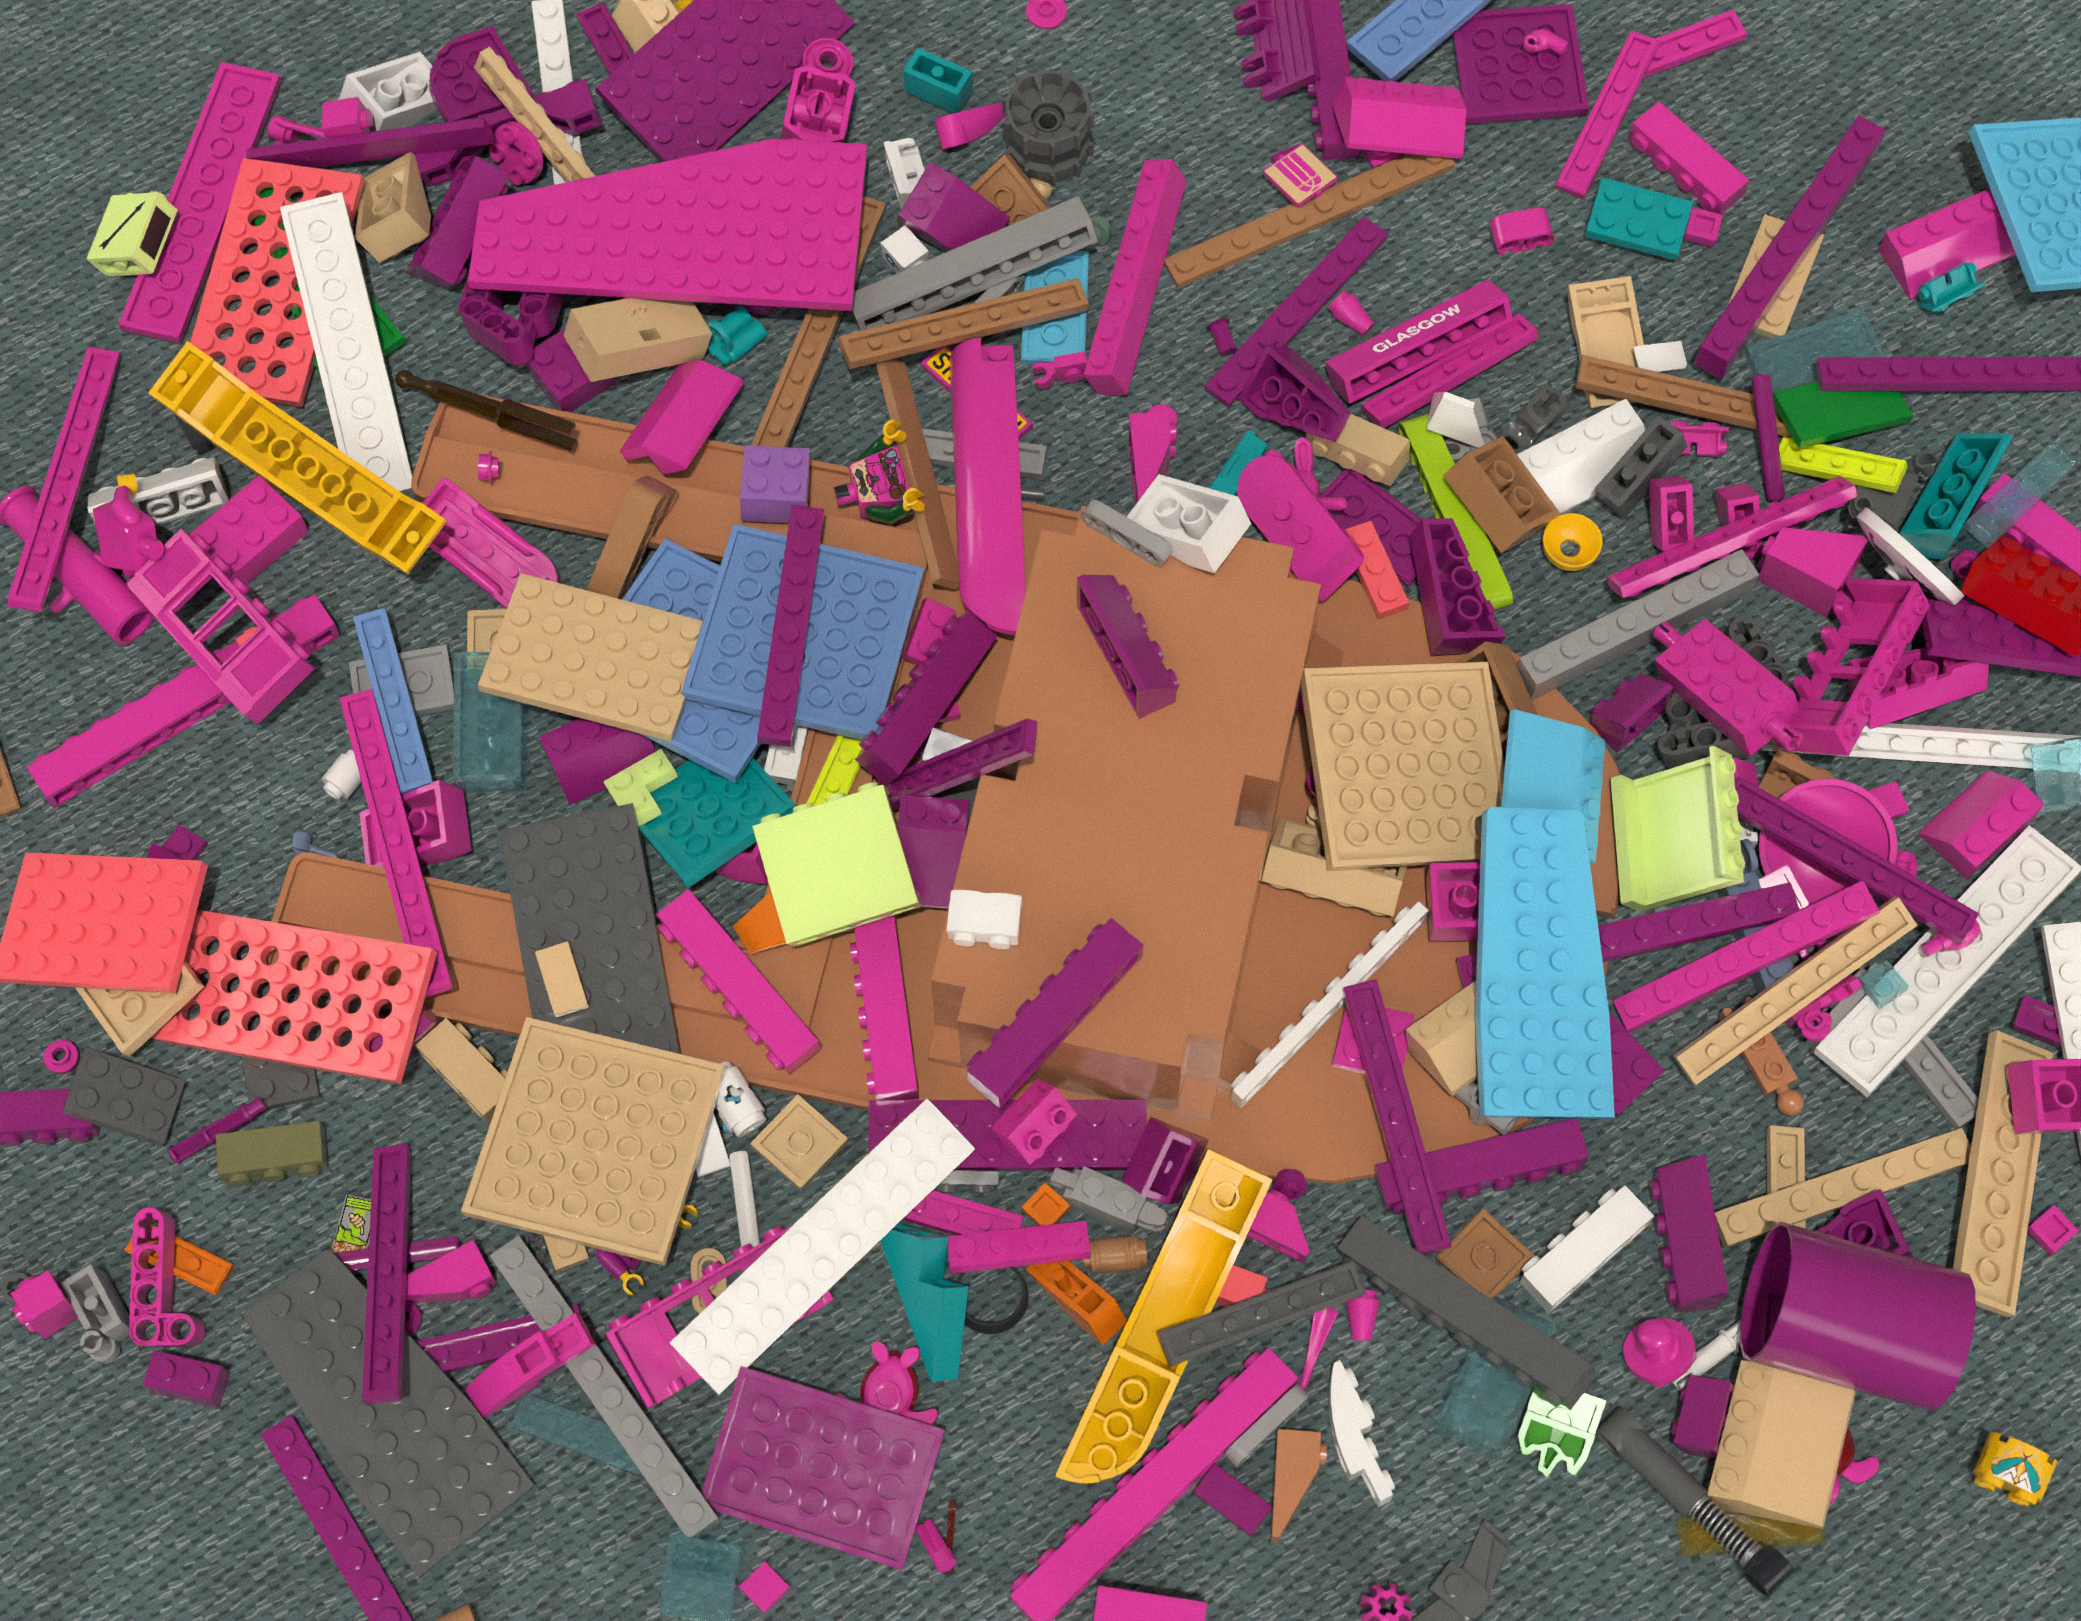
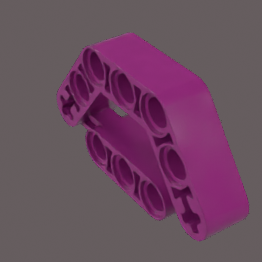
M467 278L458 310L469 336L512 365H523L529 362L534 356L533 344L535 337H544L553 331L565 294L523 292L519 303L520 315L517 321L501 310L506 293L505 290L469 288Z

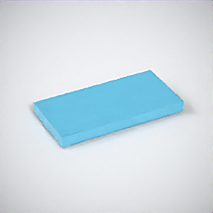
M1075 251L1025 272L1024 291L1078 278L1087 297L1089 251ZM1087 311L1024 326L1022 328L1021 364L1054 362V357L1085 351Z

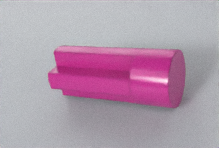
M927 1519L923 1524L917 1525L916 1532L937 1571L944 1573L952 1569L956 1565L957 1560L950 1548L947 1547L932 1519Z

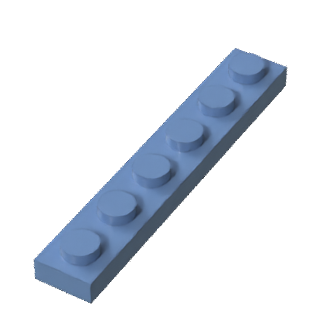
M382 608L354 616L353 619L401 795L433 783V778L386 609Z

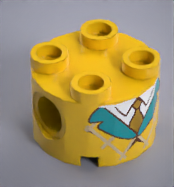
M1989 1432L1981 1456L1973 1470V1474L1976 1475L1973 1483L1993 1492L1995 1488L1999 1490L2004 1489L2009 1492L2007 1499L2024 1507H2028L2029 1504L2035 1506L2036 1503H2041L2058 1461L2056 1459L2048 1460L2050 1455L2018 1439L2009 1436L2005 1443L1999 1441L2000 1433Z

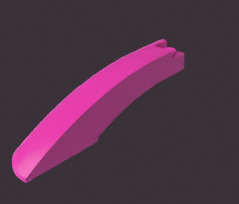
M973 338L959 344L950 355L959 592L966 609L974 616L976 615L985 621L988 628L1004 634L1015 635L1026 592L1013 345L981 346V338Z

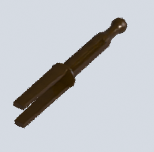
M401 370L396 375V383L399 387H411L420 390L437 401L493 419L499 428H504L571 451L577 444V439L539 426L542 425L570 434L576 427L574 422L520 404L511 399L499 402L442 381L424 380L415 377L409 370Z

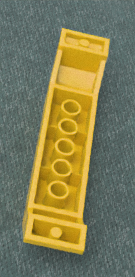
M188 341L148 392L154 399L223 452L256 475H259L266 482L368 553L406 574H409L447 522L446 519L426 505L402 494L256 393L213 358Z

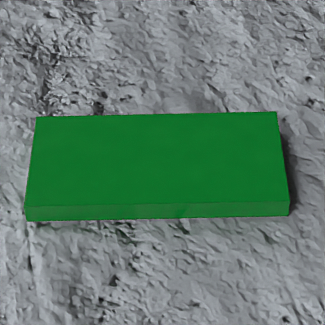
M1818 382L1773 392L1774 407L1798 448L1910 423L1913 417L1911 410L1899 391H1820Z

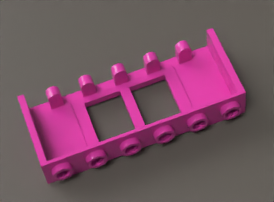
M180 529L163 545L164 552L162 556L156 560L149 559L126 585L245 717L259 724L315 669L307 660L310 654L297 641L292 644L288 640L287 636L290 632L278 620L272 622L267 617L270 610L258 598L252 600L247 595L250 588L237 576L233 579L227 573L231 568L218 555L214 558L208 552L211 546L199 534L193 537L183 529ZM213 577L231 598L198 631L193 633L177 616L176 612ZM241 607L259 629L221 664L203 643Z
M1847 579L1845 583L1855 600L1852 607L1849 603H1836L1835 614L1841 623V627L1838 632L1835 627L1822 628L1821 637L1828 648L1826 654L1823 656L1822 652L1810 651L1807 655V661L1814 672L1812 679L1809 680L1807 676H1796L1793 681L1794 688L1800 697L1798 705L1801 715L1791 722L1790 725L1803 734V739L1799 746H1796L1791 741L1790 743L1795 747L1791 751L1849 756L1869 720L1868 715L1872 712L1876 700L1882 689L1885 688L1887 680L1899 662L1907 643L1912 641L1926 615V611L1930 608L1927 598L1917 581ZM1850 644L1879 645L1867 667L1839 665ZM1831 678L1860 680L1848 702L1820 700ZM1773 737L1778 748H1785Z
M781 1225L773 1228L762 1235L765 1241L754 1248L750 1243L732 1252L735 1259L724 1265L720 1261L714 1262L701 1270L702 1278L693 1283L687 1278L670 1288L673 1293L671 1296L662 1301L656 1296L639 1306L642 1312L629 1319L627 1314L608 1324L610 1331L605 1333V1338L646 1410L702 1378L671 1346L670 1342L677 1334L665 1313L696 1295H699L707 1308L714 1301L708 1288L739 1270L745 1272L792 1226L783 1230ZM829 1290L795 1323L831 1303L834 1299Z

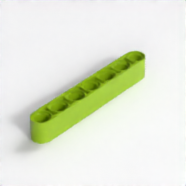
M1429 413L1400 422L1398 424L1399 435L1410 439V460L1413 466L1416 465L1419 470L1416 473L1425 493L1429 492L1431 499L1428 500L1436 518H1453L1469 553V563L1473 571L1478 572L1482 581L1480 587L1486 600L1491 601L1494 610L1512 605L1513 595L1486 532L1477 520L1472 517L1469 509L1452 490L1451 485L1443 476L1455 463L1442 435L1426 429Z

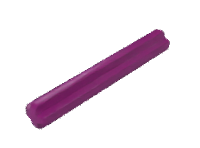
M1759 374L1752 377V387L1765 496L1768 502L1781 501L1784 499L1785 494L1771 377L1769 374Z
M451 1236L408 1242L407 1264L440 1258L460 1247L458 1237ZM369 1248L333 1253L350 1272L368 1269Z

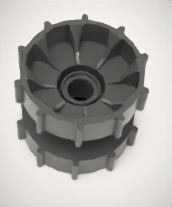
M1044 66L1041 67V71L1030 73L1022 78L1016 76V83L1011 88L1008 96L1002 97V113L1006 114L1005 127H1003V141L1007 143L1005 154L1011 155L1029 180L1030 178H1035L1055 187L1057 182L1065 181L1073 176L1080 177V170L1085 165L1088 157L1094 156V143L1090 142L1091 129L1094 128V113L1090 112L1091 89H1085L1079 81L1073 78L1072 71L1066 74L1059 71L1046 70Z

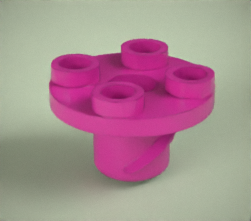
M511 121L500 125L494 133V144L489 146L491 159L498 163L502 171L509 174L508 178L513 185L526 184L537 179L542 171L545 155L541 151L536 137L521 123Z
M1654 1318L1638 1324L1628 1334L1623 1347V1354L1628 1369L1637 1378L1649 1382L1655 1387H1664L1669 1382L1683 1376L1697 1357L1695 1343L1690 1331L1683 1324L1668 1318Z

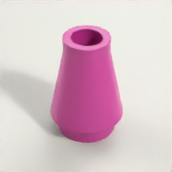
M1344 290L1328 307L1333 313L1332 317L1355 330L1362 337L1375 325V322L1370 318L1354 293L1350 294Z
M1366 1290L1367 1294L1346 1302L1351 1328V1340L1372 1341L1380 1300L1377 1299V1291Z

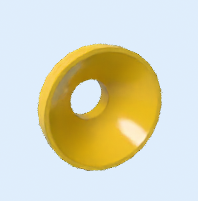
M1576 513L1560 515L1549 522L1545 528L1543 535L1544 553L1548 560L1560 569L1567 571L1583 570L1595 562L1601 552V532L1591 519ZM1571 541L1578 545L1580 552L1574 557H1568L1561 552L1560 546L1564 542Z

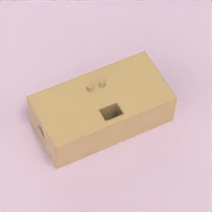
M627 298L571 309L563 336L590 382L702 360L705 357L712 332L695 304L691 301Z

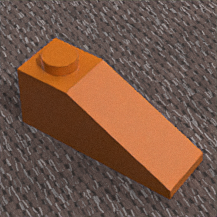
M1061 1261L1028 1265L1025 1268V1271L1054 1301L1102 1346L1127 1323V1319L1115 1298L1071 1262Z

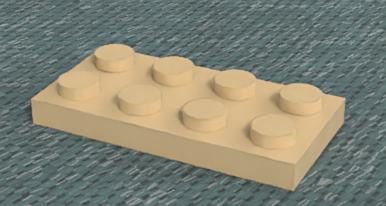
M1764 214L1729 303L1786 221ZM1823 234L1820 235L1755 333L1780 342L1783 341L1823 240Z

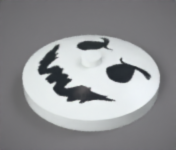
M1865 507L1856 516L1864 534L1888 564L1884 570L1895 580H1902L1904 578L1906 581H1917L1923 592L1954 606L1964 597L1963 593L1943 573L1874 512Z

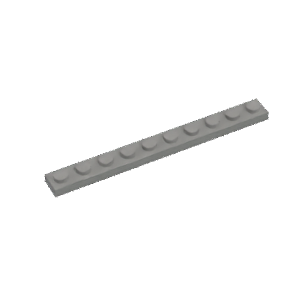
M519 1235L490 1255L494 1264L541 1331H547L574 1314ZM595 1345L566 1363L565 1365L688 1541H692L717 1523L719 1519L599 1348Z

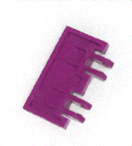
M1248 0L1233 10L1234 18L1243 20V22L1237 24L1236 34L1239 36L1253 34L1255 54L1241 61V69L1245 72H1251L1243 78L1245 88L1261 86L1262 98L1269 102L1321 79L1309 0Z

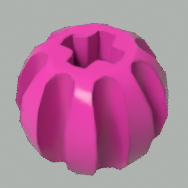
M1378 1582L1369 1587L1373 1598L1362 1595L1359 1607L1368 1609L1369 1613L1362 1614L1360 1618L1362 1621H1411L1413 1611L1406 1610L1403 1606L1411 1604L1412 1600L1408 1593L1402 1596L1397 1595L1396 1590L1399 1585L1389 1582L1388 1590L1385 1591ZM1389 1602L1393 1605L1392 1611L1383 1616L1379 1612L1381 1605L1385 1606Z

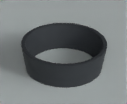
M1015 1267L1008 1268L1017 1274L1022 1287V1296L1017 1309L1008 1318L993 1323L978 1321L965 1313L964 1324L968 1328L982 1334H999L1011 1329L1022 1319L1028 1306L1029 1293L1023 1276ZM967 1272L960 1273L959 1277L956 1280V1283H960L962 1277Z

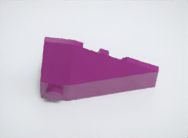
M1273 345L1265 347L1238 398L1258 417L1279 422V424L1303 430V432L1335 442L1351 415L1313 366L1295 350L1287 347Z
M1881 1189L1849 1202L1831 1222L1817 1230L1821 1233L1914 1258Z

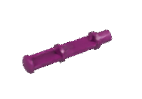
M261 1097L249 1104L242 1103L238 1109L211 1125L203 1126L194 1135L175 1146H169L168 1154L171 1160L176 1164H181L182 1160L209 1144H215L216 1134L229 1133L248 1121H254L257 1114L267 1109L266 1103Z

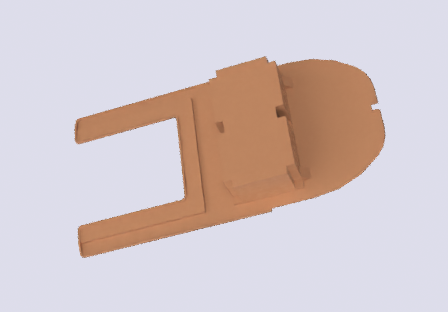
M485 396V397H488V398H490V399H493V400H496V401H499V402H502V401L505 400V399H500V398H494V397ZM440 401L426 432L411 480L413 493L421 502L427 498L441 479L448 478L498 518L608 539L630 486L634 481L650 476L676 489L677 496L667 515L658 519L647 547L658 549L666 538L705 559L722 562L733 523L787 536L789 526L788 523L741 521L740 495L744 446L706 439L686 470L663 474L649 456L626 460L619 452L637 425L525 403L520 404L574 422L576 427L570 434L542 425L539 426L577 439L575 448L572 451L504 428H499L493 419ZM489 451L493 452V458H499V477H492L491 483H488V480H478L479 454H489ZM810 459L808 507L824 509L820 544L925 568L889 698V703L894 705L895 701L892 697L903 684H909L912 680L909 677V673L916 666V664L903 659L902 656L922 601L928 597L955 610L954 616L957 618L968 610L961 600L959 587L953 590L932 583L914 510L913 514L907 515L893 524H886L869 518L864 519L860 516L856 502L838 506L833 487L851 483L849 467ZM937 484L958 564L955 488ZM1021 501L1026 594L1016 634L1009 635L990 629L997 635V638L955 696L961 718L935 725L948 733L974 741L1027 718L1037 721L1034 755L990 772L989 776L982 775L980 777L953 890L1006 893L1022 896L1023 908L1019 944L1010 945L1009 949H995L986 942H975L974 946L956 945L954 940L948 939L946 931L949 908L919 907L894 915L919 1097L918 1099L911 1100H989L968 1082L967 1070L969 1068L967 1064L969 1060L979 1050L983 1052L987 1050L993 1043L991 1038L995 1032L1004 1024L1008 1027L1017 1018L1015 1016L1016 1011L1027 999L1033 1001L1041 992L1039 988L1044 980L1051 974L1056 976L1065 967L1063 962L1074 949L1077 948L1080 951L1089 942L1087 937L1095 926L1100 923L1104 926L1112 918L1143 944V957L1008 1100H1017L1037 1078L1055 1086L1066 1100L1144 1099L1147 1100V1125L1150 1118L1153 1117L1209 1140L1197 1168H1200L1208 1149H1212L1272 1179H1275L1277 1173L1284 1169L1301 1171L1304 1174V1179L1309 1182L1339 1184L1375 1177L1374 1169L1376 1164L1389 1162L1390 1160L1367 1077L1365 1074L1332 1067L1346 1003L1242 1109L1231 1101L1233 1090L1231 1085L1243 1071L1249 1074L1257 1066L1255 1060L1267 1047L1272 1050L1280 1042L1278 1037L1289 1024L1292 1023L1296 1026L1304 1018L1301 1014L1313 1000L1319 1003L1327 995L1325 992L1326 987L1337 976L1342 979L1350 971L1348 966L1358 954L1362 953L1365 956L1373 948L1371 942L1382 930L1389 932L1396 925L1394 919L1406 906L1411 909L1418 901L1428 909L1426 876L1429 865L1407 866L1394 916L1374 915L1367 909L1356 906H1341L1334 900L1323 897H1308L1301 891L1290 888H1275L1270 883L1261 880L1270 844L1280 817L1311 825L1306 822L1309 807L1315 799V795L1307 786V778L1312 766L1305 712L1298 708L1302 692L1301 681L1304 668L1454 663L1466 654H1431L1421 602L1408 599V609L1378 619L1362 583L1347 579L1325 601H1318L1321 584L1299 580L1291 570L1294 547L1241 537L1215 573L1188 566L1171 555L1162 567H1157L1089 527L1081 518V513L1086 506H1081L1080 512ZM1081 575H1114L1120 586L1124 584L1127 587L1132 598L1130 605L1135 614L1138 612L1142 614L1148 628L1147 636L1151 642L1155 640L1163 653L1162 663L1166 670L1172 669L1177 677L1179 688H1177L1175 703L1140 719L1137 717L1077 608V577ZM975 615L976 618H978L984 625L987 626L985 621L981 620L979 617ZM1511 651L1517 665L1521 656ZM1556 689L1532 700L1539 716L1584 727L1601 737L1595 728ZM809 728L797 780L791 795V800L796 806L807 803L838 736L837 734ZM1605 744L1596 863L1590 864L1596 914L1616 919L1620 888L1610 778L1619 776L1621 773ZM1505 752V753H1502V754H1503L1504 767H1505V760H1506V752ZM913 756L905 769L920 763L921 759ZM861 766L849 795L858 793V787L875 782L878 779ZM899 809L893 811L897 828L899 820ZM303 852L292 859L272 922L404 943L383 867L311 852ZM423 876L453 987L452 990L425 997L424 1004L440 1021L447 1018L454 1024L459 1022L463 1026L520 1037L526 1017L532 1018L511 894ZM769 882L765 896L771 891ZM1427 914L1426 921L1367 981L1377 979L1384 1007L1415 1014L1414 1024L1463 990L1456 958L1477 953L1478 941H1430ZM657 929L680 1054L719 1064L730 1061L733 1067L737 1066L748 1082V1086L794 1096L798 1094L803 1098L869 1111V1100H877L876 1093L869 1094L866 1073H873L872 1061H865L862 1045V1040H869L867 1027L860 1028L858 1008L864 1007L863 995L856 996L854 975L860 974L859 962L852 963L850 943L856 942L855 930H846L796 947L784 944L752 955L748 952L742 941H734L819 1041L821 1049L789 1075L783 1067L779 1071L774 1068L765 1056L769 1052L761 1042L755 1045L743 1030L747 1026L739 1016L734 1020L722 1006V1003L725 1001L718 991L712 994L700 980L704 974L697 966L691 969L679 955L682 948L674 940L669 943ZM278 949L268 954L266 959L267 965H272L278 960ZM303 955L299 958L297 970H303L308 966L310 961L309 955ZM334 960L328 965V976L337 973L340 968L339 960ZM1609 961L1603 962L1605 979ZM364 965L359 969L357 974L358 981L365 980L370 975V965ZM395 970L389 975V986L396 985L400 981L402 976L401 970ZM295 987V988H293V990H298V991H300V988H299V987ZM326 992L321 995L331 997L330 992ZM360 997L354 998L351 1001L359 1004L362 1003ZM386 1003L381 1008L392 1010V1004ZM1407 1048L1403 1074L1425 1153L1503 1135L1491 1125L1482 1124L1478 1126L1469 1119L1470 1110L1468 1106L1454 1095L1451 1096L1412 1056ZM1478 1078L1473 1081L1475 1084H1478ZM1518 1118L1515 1126L1509 1133L1529 1125L1536 1118Z

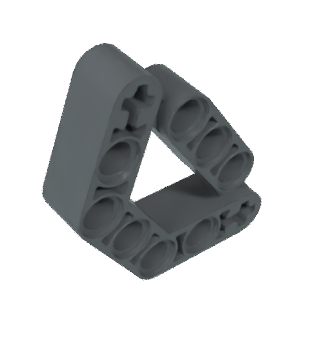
M1740 617L1734 620L1729 626V635L1727 637L1791 689L1786 670L1758 623L1750 617ZM1675 692L1673 693L1666 705V713L1671 728L1658 741V747L1667 769L1709 757V747L1711 746L1731 754L1732 758L1746 759L1752 757L1739 748L1710 722L1704 723L1706 719Z

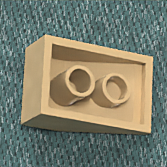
M412 152L364 177L365 183L359 201L355 239L379 263L389 257L397 256L405 248L414 243H421L429 236L431 214L417 161Z

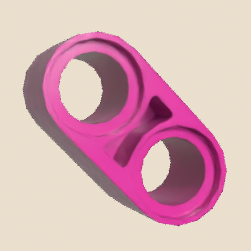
M1531 208L1501 214L1489 222L1495 247L1500 255H1505L1506 251L1511 250L1515 253L1536 249L1535 246L1537 245L1547 247L1555 240L1547 211L1544 208Z

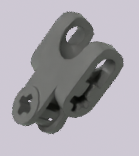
M1548 382L1522 408L1516 418L1496 439L1502 436L1508 442L1513 439L1516 442L1514 445L1516 449L1513 450L1516 454L1527 450L1548 427H1551L1571 406V403L1568 400L1565 401L1564 396Z

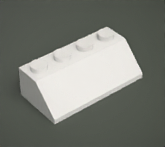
M1624 399L1517 455L1562 514L1597 496L1595 487L1643 434L1645 427L1627 399Z
M215 457L197 459L192 464L179 468H167L159 474L149 477H137V493H132L130 499L136 508L153 519L154 526L219 507L229 501L223 476ZM118 486L103 487L97 492L88 495V511L94 523L93 509L112 501L115 489Z

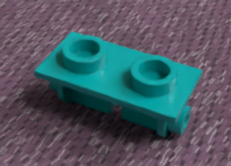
M1963 262L1946 271L1948 283H1946L1944 275H1939L1921 284V288L1917 290L1921 301L1915 304L1931 312H1941L1956 300L1972 296L1975 290L1985 286L1986 282L1975 279L1974 274L1977 273V267L1973 262Z

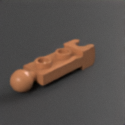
M1746 998L1745 1003L1750 1001L1752 998ZM1730 1008L1723 1009L1719 1014V1021L1732 1014V1010ZM1769 1032L1740 1054L1765 1097L1777 1092L1779 1111L1787 1116H1795L1802 1112L1804 1108L1803 1096L1798 1091L1789 1087L1796 1083L1798 1078L1773 1035Z

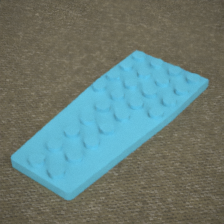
M1491 807L1482 813L1475 1001L1480 1117L1611 1119L1615 1117L1609 1007L1583 813L1579 810Z

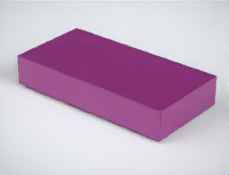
M1215 1463L1193 1491L1196 1497L1250 1537L1272 1509L1269 1503Z

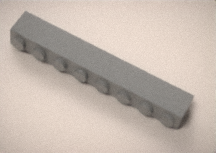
M1079 196L855 291L852 311L860 331L932 313L1098 242L1091 218Z
M1741 549L1520 657L1517 667L1531 700L1656 640L1653 637L1655 628L1660 626L1664 631L1666 630L1661 626L1663 621H1668L1675 629H1678L1752 591L1759 573Z

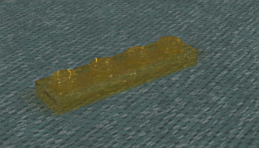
M1741 1513L1728 1514V1519H1733V1524L1738 1523L1737 1528H1743L1742 1532H1748L1747 1537H1753L1752 1542L1757 1541L1758 1545L1761 1544V1547L1770 1545L1774 1548L1823 1544L1826 1542L1824 1527H1812ZM1677 1519L1676 1528L1681 1558L1731 1552L1725 1551L1726 1546L1721 1547V1542H1716V1537L1711 1538V1533H1706V1528L1702 1529L1701 1524L1696 1523L1697 1519Z

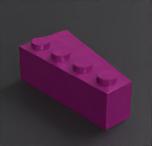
M1453 518L1421 519L1410 535L1431 654H1468L1484 642L1501 644L1507 636L1502 626L1498 627L1493 616L1495 610L1491 601H1487L1480 587L1482 581L1478 572H1474L1469 563V553Z

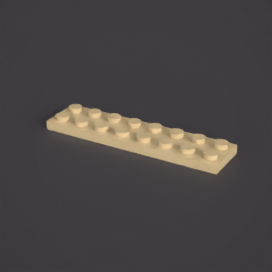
M1997 1030L1990 1032L1988 1035L1953 1269L1970 1274L1975 1286L1976 1306L2004 1317L2015 1316L2042 1134H2015L2008 1065L2029 1060L2053 1059V1053Z

